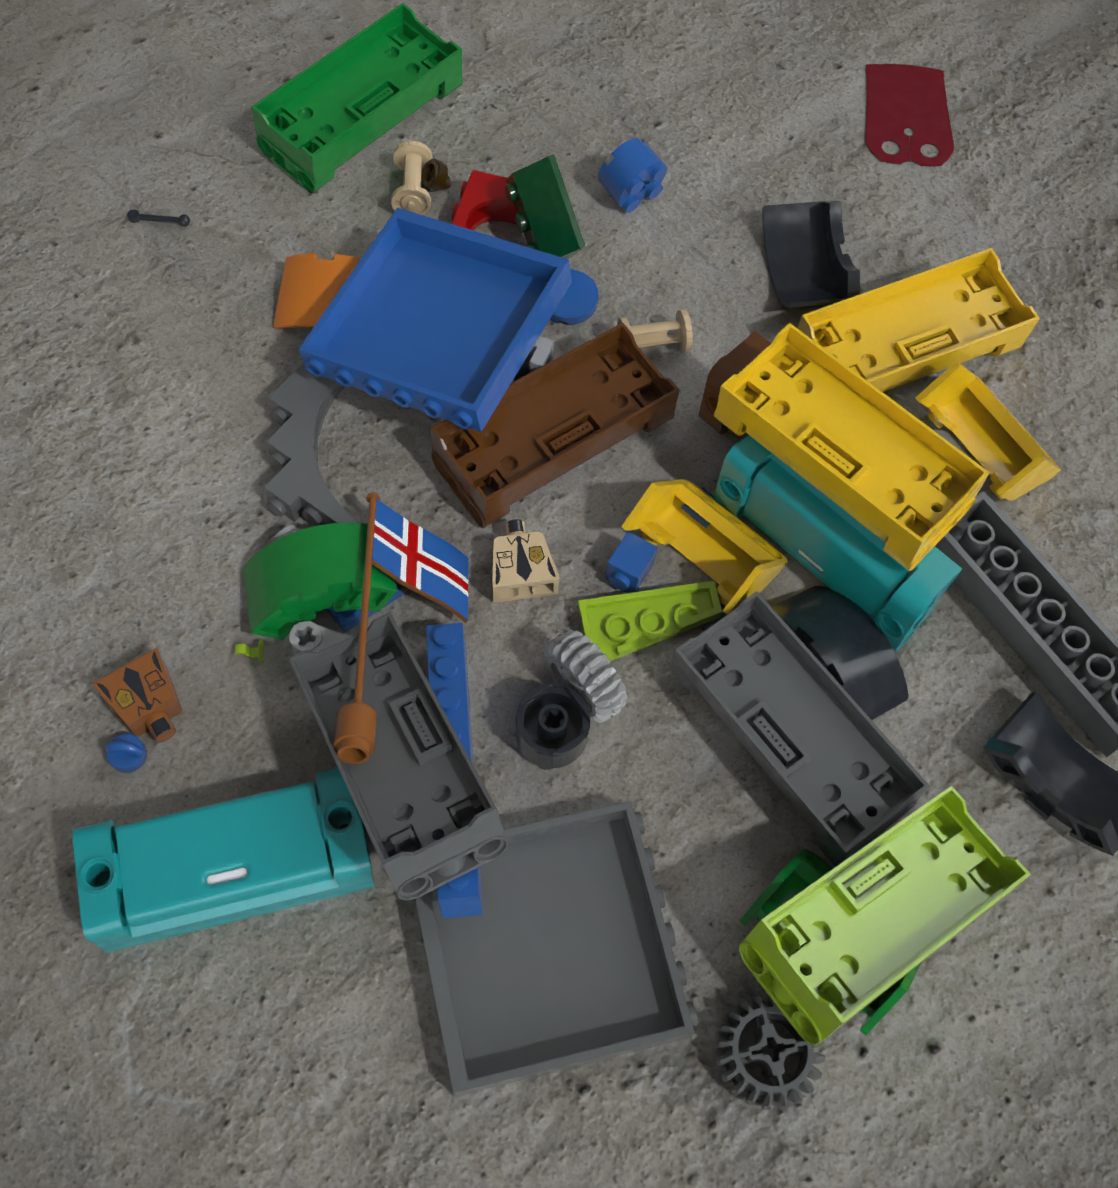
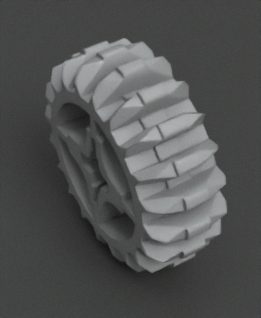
M569 629L551 640L550 644L544 648V660L546 668L551 672V678L555 680L558 687L566 688L567 686L572 688L585 699L590 710V720L599 723L605 722L607 719L617 715L621 708L627 704L628 696L625 684L621 681V675L616 672L614 664L608 660L606 654H603L598 645L593 644L589 637L583 636L579 631Z

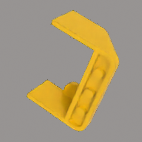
M958 361L915 397L919 403L931 410L927 414L929 419L939 429L945 426L951 430L982 467L990 472V479L993 483L989 488L1001 501L1007 499L1012 502L1050 480L1061 471L1056 462L989 387Z
M685 479L652 482L621 526L625 531L640 529L642 531L641 536L655 546L659 543L672 545L719 584L717 587V591L720 594L719 600L726 606L723 612L727 615L756 591L760 593L788 562L786 557L701 488ZM687 504L708 521L710 525L705 528L681 509V506Z

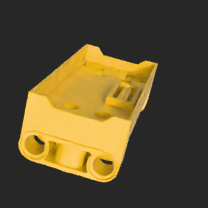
M989 248L803 314L797 329L880 391L886 392L947 369L956 361L963 363L987 353L996 357L1021 348L1040 318L1032 306L1024 305L1002 273L1000 259L994 250Z
M791 323L785 326L777 334L773 342L739 374L732 375L720 387L717 408L714 413L716 419L738 436L746 432L868 530L886 542L883 551L908 571H911L968 512L976 501L975 497L990 473Z

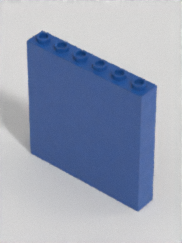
M396 208L298 351L306 370L316 377L324 376L335 380L342 386H352L361 389L370 396H380L392 400L401 407H412L423 411L432 418L440 417L451 421L460 428H471L482 432L570 287L572 278L569 260Z

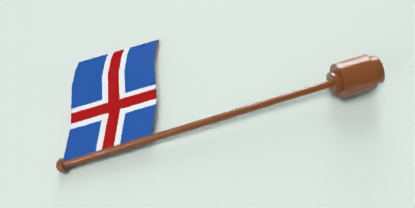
M375 492L369 493L366 497L369 503L354 702L342 706L336 714L334 749L337 752L338 758L347 764H362L369 760L370 754L375 750L377 714L373 708L362 703L372 564L401 585L442 605L458 616L464 623L468 621L469 558L446 540L408 521L382 503L380 496Z

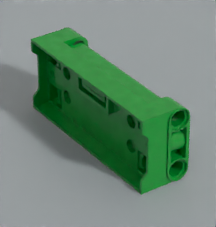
M401 3L252 105L256 142L267 158L305 190L313 194L335 178L334 170L433 98L443 99L460 87L463 83L462 48L453 41L445 42L418 21L412 9Z

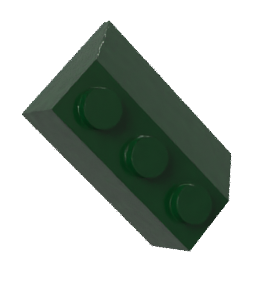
M554 154L513 172L506 179L505 193L508 201L515 206L517 215H515L516 225L519 232L525 235L526 247L565 259L571 258L586 247Z

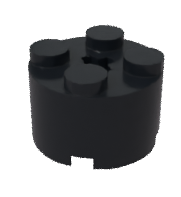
M543 684L530 690L522 698L516 714L515 736L521 753L530 762L543 770L569 765L583 753L590 729V710L585 699L576 690L567 686L563 688L554 686V684Z

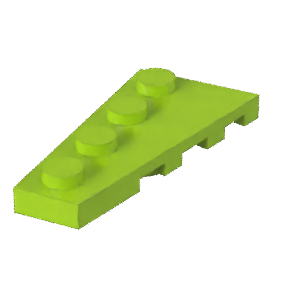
M715 581L578 600L577 605L583 636L589 637L593 644H597L610 662L720 618L722 614Z

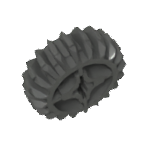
M755 995L752 998V1007L745 1000L738 1003L740 1014L733 1010L726 1014V1018L731 1025L722 1023L718 1027V1032L728 1038V1040L719 1039L714 1042L716 1049L726 1051V1055L715 1059L716 1065L723 1066L728 1064L730 1069L721 1076L722 1081L727 1082L734 1077L738 1083L733 1087L732 1094L737 1096L744 1089L748 1090L745 1103L749 1106L753 1105L758 1095H760L762 1110H769L771 1108L773 1097L779 1110L787 1108V1096L795 1105L802 1102L800 1090L806 1094L814 1091V1086L808 1078L818 1080L822 1077V1072L812 1064L825 1062V1055L814 1052V1048L823 1045L824 1042L822 1041L815 1046L807 1043L794 1029L770 996L766 1006L760 995ZM768 1019L785 1026L794 1036V1039L780 1037L776 1033L773 1023H769ZM755 1020L757 1030L754 1031L756 1039L754 1046L739 1051V1038L743 1028L747 1023ZM766 1045L772 1049L776 1048V1050L784 1049L772 1059L770 1055H763L762 1053L753 1055ZM799 1053L800 1059L797 1072L792 1080L784 1085L782 1074L785 1073L784 1060L787 1056ZM743 1063L745 1065L755 1064L759 1066L764 1072L765 1079L770 1080L771 1086L755 1080L746 1071Z

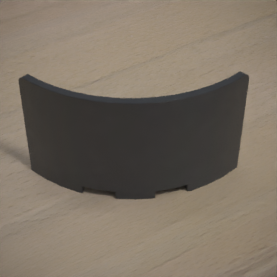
M840 201L765 205L762 208L763 236L768 269L775 293L783 306L792 308L829 305L860 295V270L854 266L849 254H842L840 244L845 242Z
M814 586L771 606L871 720L907 701L909 694L905 676L891 644L871 617L849 598L829 588Z
M1031 692L983 748L1002 778L1006 782L1013 780L1028 795L1024 801L1046 820L1052 815L1072 829L1069 833L1070 836L1090 847L1113 856L1118 850V771L1097 759L1076 742L1057 722L1040 694Z

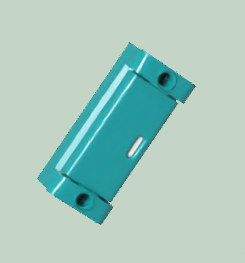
M749 435L737 442L723 461L714 499L734 516L739 517L743 514L827 587L857 604L881 629L894 652H897L915 630L932 614L942 595L962 570L954 561L934 547L911 571H908L883 551L886 542L882 541Z
M339 768L316 772V782H305L117 826L113 820H107L74 828L72 838L83 932L87 941L94 943L100 949L109 953L375 887L363 821Z

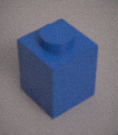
M627 531L607 563L605 578L617 589L637 592L655 563L658 547Z

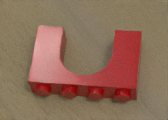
M472 170L469 180L462 183L460 203H455L453 207L452 224L470 230L490 221L516 224L515 215H517L515 206L508 201L505 193L506 179L508 177Z

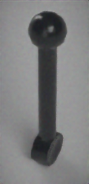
M130 210L127 213L131 223L146 220L179 223L183 227L190 224V218L185 214L173 217L139 214L137 210Z

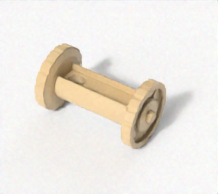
M405 141L398 144L394 149V164L403 171V186L395 189L391 195V205L394 210L401 208L425 215L431 208L430 194L424 188H421V173L424 165L433 158L430 148L421 142Z
M679 309L676 312V320L630 326L627 317L618 318L617 325L622 322L633 334L639 348L679 343L680 349L683 352L692 349V325L686 309ZM676 329L674 334L667 335L669 330Z

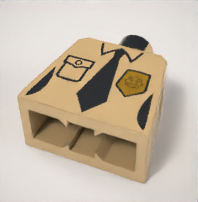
M514 519L506 522L504 525L506 536L494 538L493 603L557 595L559 574L544 535L541 532L526 533L523 520Z

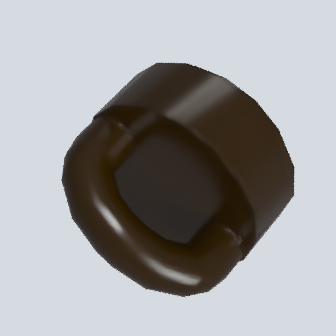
M431 159L424 165L421 173V182L425 188L432 191H438L441 188H451L452 182L448 176L447 165L444 162Z

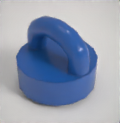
M132 734L119 735L105 745L108 762L115 770L122 773H131L138 770L147 758V750L144 743Z

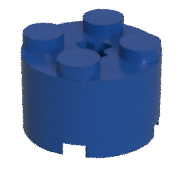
M632 138L618 146L611 153L614 159L609 165L604 161L599 169L598 181L627 213L635 210L644 198L649 197V199H653L660 194L663 189L661 182L668 171L665 163L643 139L641 142L639 138Z

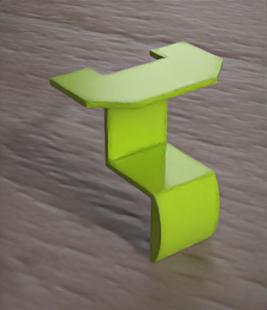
M260 639L258 647L250 648L247 644H236L234 655L245 654L248 658L258 657L259 661L264 664L263 648H265V642Z

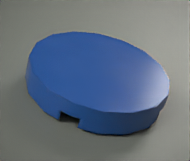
M570 269L572 283L550 320L556 323L559 320L566 322V325H575L586 321L594 314L599 295L598 287L592 278L583 272Z

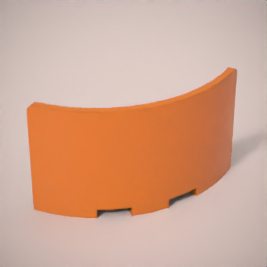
M316 253L297 254L286 257L273 326L277 329L292 327L313 328L359 263V257L335 254L334 260L318 259Z

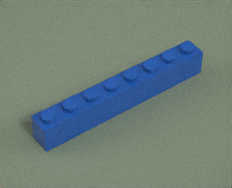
M463 623L426 626L429 684L474 765L467 649ZM480 867L437 888L438 902L443 919L483 915Z

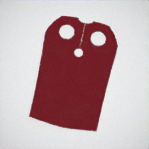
M866 64L867 111L865 140L868 148L881 162L902 165L904 162L912 161L920 164V166H942L948 161L954 151L944 71L906 64ZM906 128L914 130L910 140L909 136L904 133ZM886 141H893L899 145L900 151L896 154H888L883 151L882 144ZM925 144H932L938 148L939 153L935 157H926L921 153V147Z

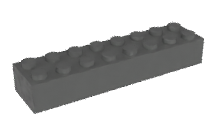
M983 491L975 497L976 501L968 512L935 547L962 568L954 580L955 583L1101 752L1108 757L1118 750V639Z

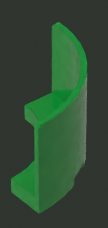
M331 523L305 528L281 537L257 552L243 568L250 633L284 640L290 634V630L294 625L299 622L315 619V612L331 607H334L335 612L361 610L368 524ZM372 564L369 611L380 612L397 592V587L393 578Z

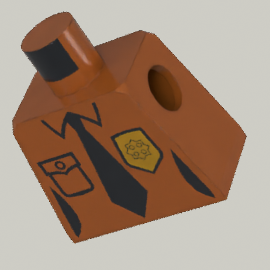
M157 648L92 683L103 700L135 736H141L150 731L155 741L160 743L175 735L176 729L170 719L178 715L182 711V707L168 667Z

